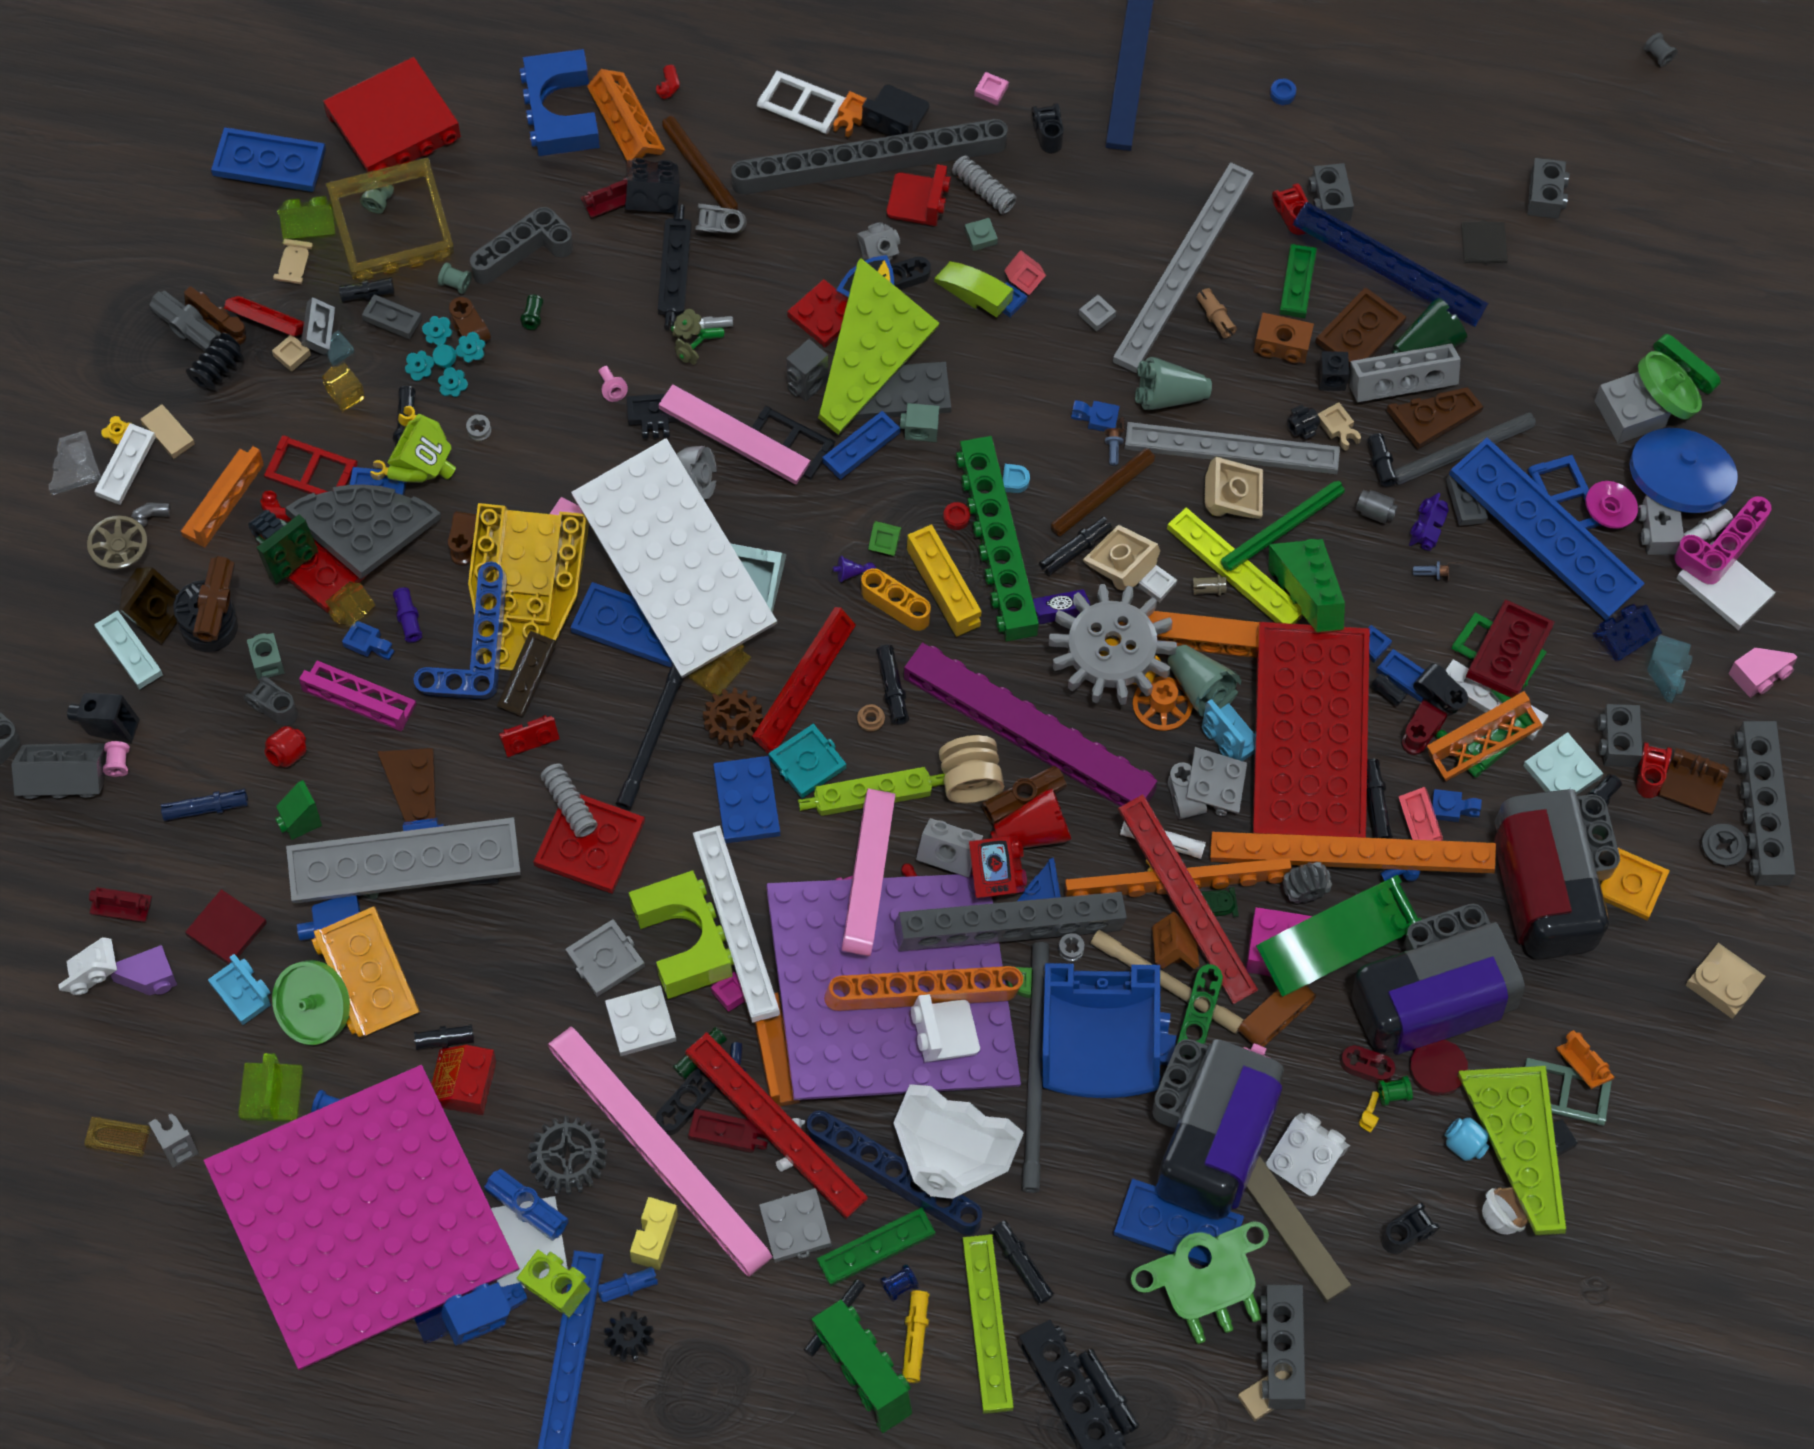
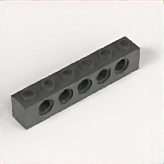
M1743 721L1739 731L1735 732L1734 743L1735 747L1739 748L1740 751L1737 768L1738 772L1742 773L1743 776L1740 794L1741 798L1745 799L1746 802L1743 819L1744 823L1748 824L1749 827L1746 841L1747 849L1752 852V859H1750L1749 863L1750 875L1755 878V886L1790 885L1795 876L1777 721ZM1752 749L1760 751L1762 755L1755 754ZM1755 775H1761L1765 780H1759ZM1758 800L1767 802L1769 806L1760 804ZM1761 825L1768 826L1771 832L1765 831ZM1764 851L1773 853L1775 857L1767 856Z

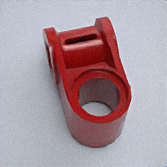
M1293 184L1292 188L1281 192L1278 190L1273 191L1272 199L1274 206L1282 216L1289 231L1296 235L1307 233L1310 229L1313 209L1305 197L1300 184Z
M1647 742L1643 743L1642 758L1638 764L1639 770L1636 781V790L1642 797L1654 798L1659 794L1666 779L1672 748L1661 749L1649 746ZM1646 779H1651V780H1653L1655 783H1651V782L1647 781Z

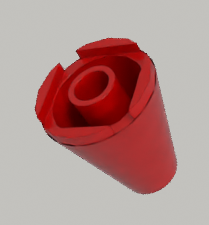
M1053 788L1045 790L994 824L995 830L991 832L992 838L1018 835V841L1022 842L1023 848L1065 843L1072 840Z

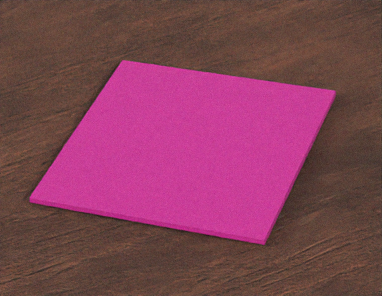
M422 1065L204 1159L206 1168L298 1371L445 1304V1301L454 1295L461 1294L463 1296L472 1292L473 1289L481 1284L494 1282L519 1270L513 1253Z

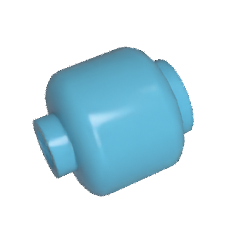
M1457 1118L1445 1133V1137H1447L1446 1146L1464 1161H1469L1474 1157L1480 1159L1489 1149V1145L1486 1143L1489 1137L1487 1131L1472 1118H1464L1462 1120Z

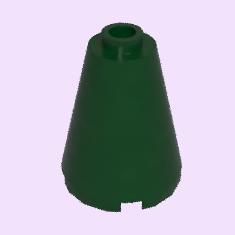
M1437 298L1393 344L1394 351H1392V354L1446 344H1453L1455 348L1467 342V333L1456 314L1452 316L1446 311L1450 308L1449 305L1442 299Z

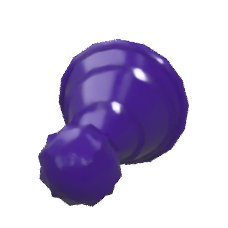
M840 556L838 566H833V572L838 573V580L841 583L844 580L864 573L868 569L877 568L870 562L862 566Z

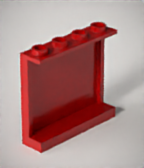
M415 57L323 101L326 116L331 123H336L367 170L369 181L372 177L383 178L389 172L399 167H405L412 161L422 156H427L444 145L452 144L461 137L458 121Z

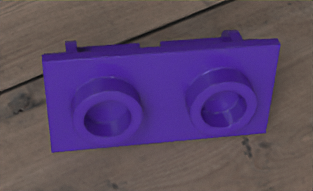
M1440 493L1435 494L1429 499H1424L1418 510L1420 512L1418 521L1415 522L1410 531L1412 537L1409 546L1419 542L1422 544L1421 547L1428 551L1436 546L1441 530L1433 526V524L1442 527L1449 511L1448 503L1439 500Z

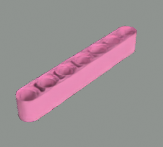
M867 788L842 943V951L871 956L895 793Z

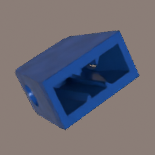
M358 897L334 898L312 906L313 921L297 924L299 940L316 938L315 930L325 928L359 913L360 904Z

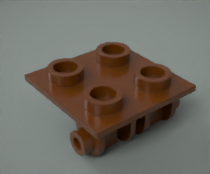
M1676 748L1659 796L1713 815L1724 780L1728 775L1729 767L1725 766V764L1711 761L1709 758L1705 759L1701 755L1697 756L1686 752L1684 749Z

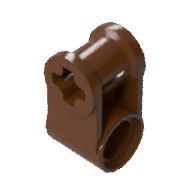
M465 297L453 299L449 305L451 323L458 337H467L470 332H476L480 339L485 342L491 340L489 330L483 319L478 315L472 302Z
M455 511L453 515L448 546L451 550V559L457 565L471 563L477 514Z

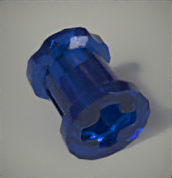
M907 1264L903 1265L902 1270L888 1278L884 1276L880 1279L882 1287L892 1302L898 1299L897 1296L911 1288L915 1290L919 1288V1283Z

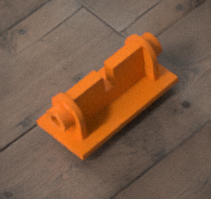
M1569 1032L1566 1036L1567 1043L1556 1048L1591 1089L1615 1078L1609 1070V1064L1605 1063L1595 1051L1590 1050L1589 1044L1583 1039V1035L1580 1032Z

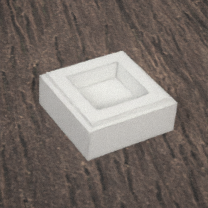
M1156 565L1139 582L1138 587L1160 603L1176 585L1177 579Z

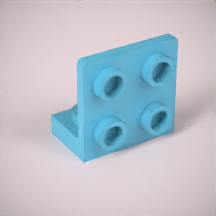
M1212 699L1207 701L1202 729L1209 739H1214L1219 745L1221 754L1240 761H1244L1255 753V734L1233 707L1228 703L1220 709Z

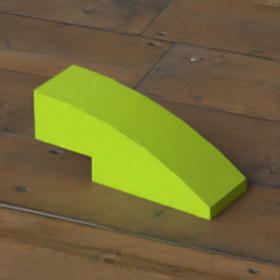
M950 261L934 278V282L974 309L980 306L996 318L1013 300V288L985 272L961 263Z

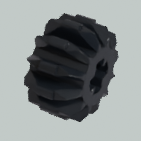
M621 1311V1320L618 1321L616 1318L611 1317L609 1322L612 1327L604 1328V1335L608 1337L604 1340L605 1347H612L610 1350L612 1357L621 1353V1361L626 1362L628 1355H632L633 1361L636 1362L638 1361L637 1353L640 1352L646 1356L649 1353L646 1346L654 1344V1338L649 1336L654 1333L653 1326L647 1325L648 1318L646 1316L637 1320V1312L632 1311L630 1318H626L625 1312ZM627 1332H633L634 1338L631 1336L630 1341L624 1340V1335L627 1336Z

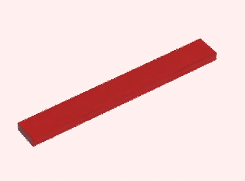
M1142 794L1119 807V813L1207 963L1215 965L1221 970L1223 975L1222 988L1231 1004L1234 1005L1257 992L1258 989L1144 795Z
M707 1032L686 1050L685 1054L846 1220L868 1200V1197Z

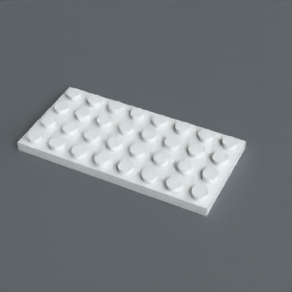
M667 438L571 492L681 678L686 677L777 624L776 618Z

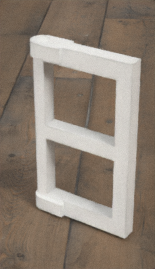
M776 71L759 98L757 107L819 130L821 133L828 134L838 116V109L845 97ZM780 82L803 90L792 111L769 102ZM811 94L834 103L823 123L800 115Z

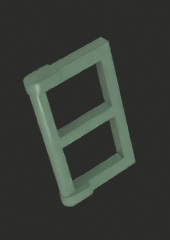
M1531 1058L1526 1059L1525 1067L1546 1066L1547 1072L1564 1076L1559 1106L1551 1104L1553 1114L1604 1126L1612 1080L1601 1085L1597 1115L1567 1108L1571 1079L1583 1080L1581 1076L1570 1067Z

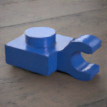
M1074 401L1071 418L1089 421L1088 429L1104 432L1106 429L1116 427L1120 406L1093 401V406L1090 407L1085 402Z
M357 620L354 621L342 641L345 648L368 657L372 650L381 658L390 660L395 652L391 649V642L379 638L381 634L378 629Z
M1434 789L1432 806L1437 820L1459 822L1460 815L1479 817L1481 799L1469 798L1462 800V792Z
M1160 1012V1065L1168 1066L1175 1049L1176 1035L1168 1034L1171 1013Z

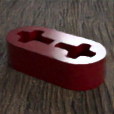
M1349 1046L1344 1050L1341 1057V1067L1345 1072L1374 1083H1378L1379 1080L1389 1082L1395 1073V1063L1390 1057L1360 1046ZM1353 1055L1358 1056L1359 1062L1356 1065L1350 1064L1351 1059L1349 1058ZM1380 1064L1386 1066L1385 1070L1387 1072H1384L1383 1075L1378 1074L1377 1068H1379Z

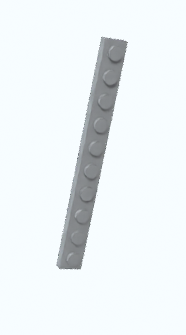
M1230 162L1115 353L1113 363L1137 373L1139 362L1145 360L1253 179V172Z

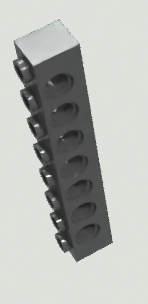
M1122 892L904 911L899 912L894 927L898 951L1060 937L1069 933L1077 935L1096 933L1099 929L1103 932H1114L1121 930L1127 916Z

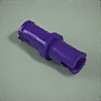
M406 587L398 588L393 592V598L398 609L396 616L402 624L405 640L407 642L419 641L422 638V632L417 620L419 616L418 610L413 606L410 590Z

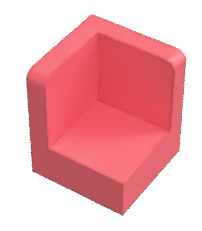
M1021 250L1004 270L1008 279L1028 295L1034 291L1046 276L1041 265Z

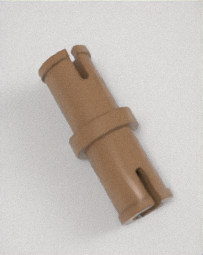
M1203 289L1202 292L1206 297H1203L1199 292L1196 298L1207 312L1206 317L1215 324L1223 338L1230 337L1231 334L1228 330H1231L1234 334L1237 331V327L1226 314L1227 309L1218 302L1211 289Z

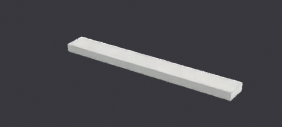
M716 826L694 832L693 838L728 948L732 955L733 964L751 1021L753 1023L780 1015V1010L721 828Z

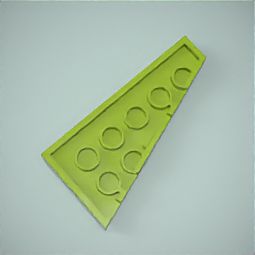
M1546 1066L1458 1071V1077L1483 1128L1489 1135V1141L1535 1235L1564 1234L1566 1232Z

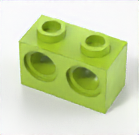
M537 1249L516 1278L526 1289L570 1318L591 1290L584 1282L586 1276L574 1267H571L570 1270L563 1267L564 1261L551 1251L546 1255ZM549 1269V1273L545 1277L539 1278L543 1270ZM572 1284L571 1289L567 1293L561 1294L564 1286Z

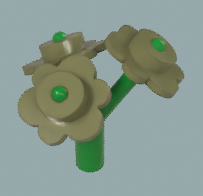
M686 309L683 314L677 317L671 330L673 331L672 336L677 337L674 348L678 358L683 362H690L692 365H695L699 356L693 349L704 339L723 338L724 329L722 327L702 329L699 324L701 316L695 314V311L692 309ZM692 335H697L698 337L691 344L685 343L680 339V336H683L685 339H690Z

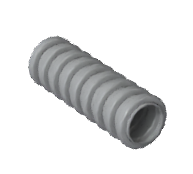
M967 155L960 157L955 162L952 173L955 176L958 175L960 180H964L963 182L969 185L972 190H975L978 195H981L984 200L987 199L989 204H993V207L998 209L999 213L1005 214L1013 208L1016 196L1010 194L1011 192L1005 189L1002 184H999L996 179H993L990 174L987 175L985 170H981V167L976 165L973 160H970Z
M553 764L548 766L541 773V780L545 782L546 788H549V793L553 795L554 801L558 802L557 806L559 809H562L561 812L566 816V821L570 823L571 829L575 830V836L584 837L589 835L598 825L597 821L593 819V814L589 812L585 801L580 798V793L576 791V787L572 784L568 773L564 771L563 765Z

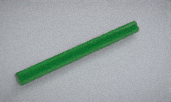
M1340 481L1332 482L1221 559L1224 570H1234L1344 494L1345 488L1342 486V483Z

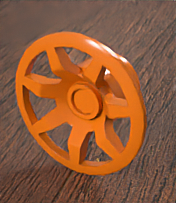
M1154 677L1152 694L1148 697H1139L1142 691L1139 687L1137 688L1133 697V710L1137 718L1145 726L1154 730L1168 731L1180 727L1190 717L1193 705L1178 680L1170 677ZM1177 687L1182 690L1185 696H1178ZM1187 701L1188 708L1184 715L1176 707V704ZM1138 702L1151 705L1144 715L1141 714L1138 708ZM1158 712L1160 713L1161 725L1153 724L1147 719ZM1169 712L1180 719L1174 724L1166 725L1167 713Z

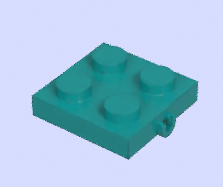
M814 723L769 753V759L780 771V775L784 776V780L789 782L801 799L814 791L815 786L823 785L847 769V764L835 750L836 747L831 739L827 740Z

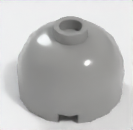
M692 446L682 449L677 453L679 460L702 498L709 499L716 487V481L711 482L712 472H717L712 450L705 446Z

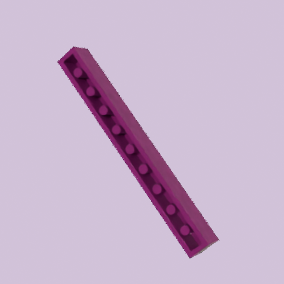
M922 642L905 665L904 680L1050 766L1055 765L1063 774L1119 807L1142 794L1147 802H1149L1155 794L1158 780L1150 772L1135 768L1126 758L1113 755L1102 744L1091 742L1084 738L1078 730L1074 728L1069 729L1060 724L1059 720L1053 715L1043 714L1029 701H1021L1013 696L1007 688L997 687L983 674H975L967 669L961 661L946 657L937 647H929Z

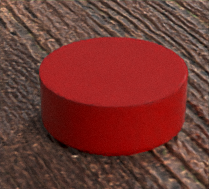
M950 503L944 509L943 521L952 530H962L970 522V510L963 503Z

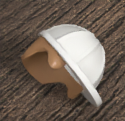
M1499 1187L1497 1189H1490L1486 1193L1487 1199L1482 1209L1486 1224L1500 1234H1512L1524 1230L1528 1219L1513 1188L1502 1189Z

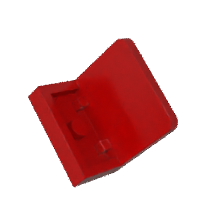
M937 164L934 178L901 172L896 173L887 207V216L893 219L937 226L939 213L944 214L946 199L943 198L944 192L948 193L951 177H947V166Z

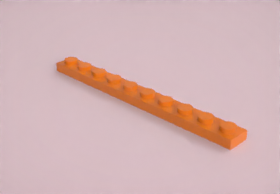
M1212 832L1210 858L1211 862L1226 863L1290 858L1291 865L1299 866L1306 865L1309 862L1312 864L1321 862L1326 867L1495 873L1496 843Z

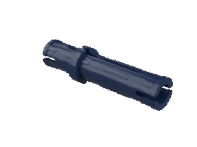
M245 788L224 793L216 791L213 792V795L161 804L162 817L165 822L209 812H217L219 814L224 813V810L248 806L247 792Z

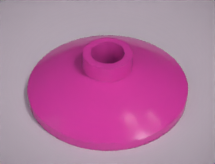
M1598 482L1589 489L1586 495V507L1589 514L1603 526L1624 528L1630 525L1637 516L1638 503L1635 496L1628 488L1617 482Z

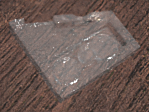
M86 431L59 438L57 446L58 455L54 459L52 482L48 486L51 496L99 481L101 476Z

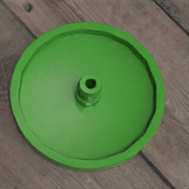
M1651 351L1639 361L1638 370L1645 387L1665 410L1681 419H1690L1701 410L1702 400L1696 385L1685 370L1673 359L1663 353Z
M306 960L292 964L282 971L274 985L272 1004L275 1017L283 1031L295 1041L307 1045L324 1043L335 1038L345 1027L350 1011L349 994L340 975L329 965L315 960Z

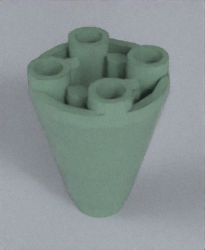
M1149 357L1146 361L1139 362L1138 376L1140 377V387H1137L1135 391V402L1140 403L1145 410L1200 402L1203 399H1209L1211 395V379L1205 378L1202 374L1157 357Z

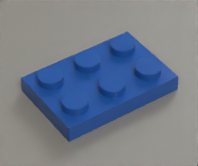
M769 756L713 763L725 843L780 836Z

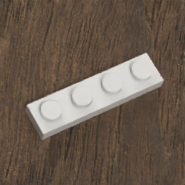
M1452 660L1446 672L1466 690L1468 703L1485 713L1502 704L1490 691V688L1466 678L1469 668ZM1531 705L1537 717L1544 725L1548 715ZM1540 729L1528 735L1527 738L1533 741Z

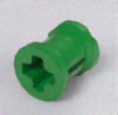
M1402 1076L1399 1080L1389 1082L1384 1080L1378 1081V1093L1383 1106H1388L1389 1102L1413 1100L1411 1082L1408 1076Z

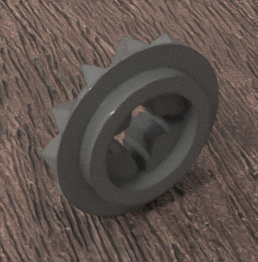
M1716 824L1705 832L1701 847L1705 851V857H1709L1713 864L1718 863L1727 867L1732 864L1737 865L1744 858L1747 852V841L1738 828L1729 824ZM1720 841L1723 844L1732 842L1728 852L1725 849H1716Z

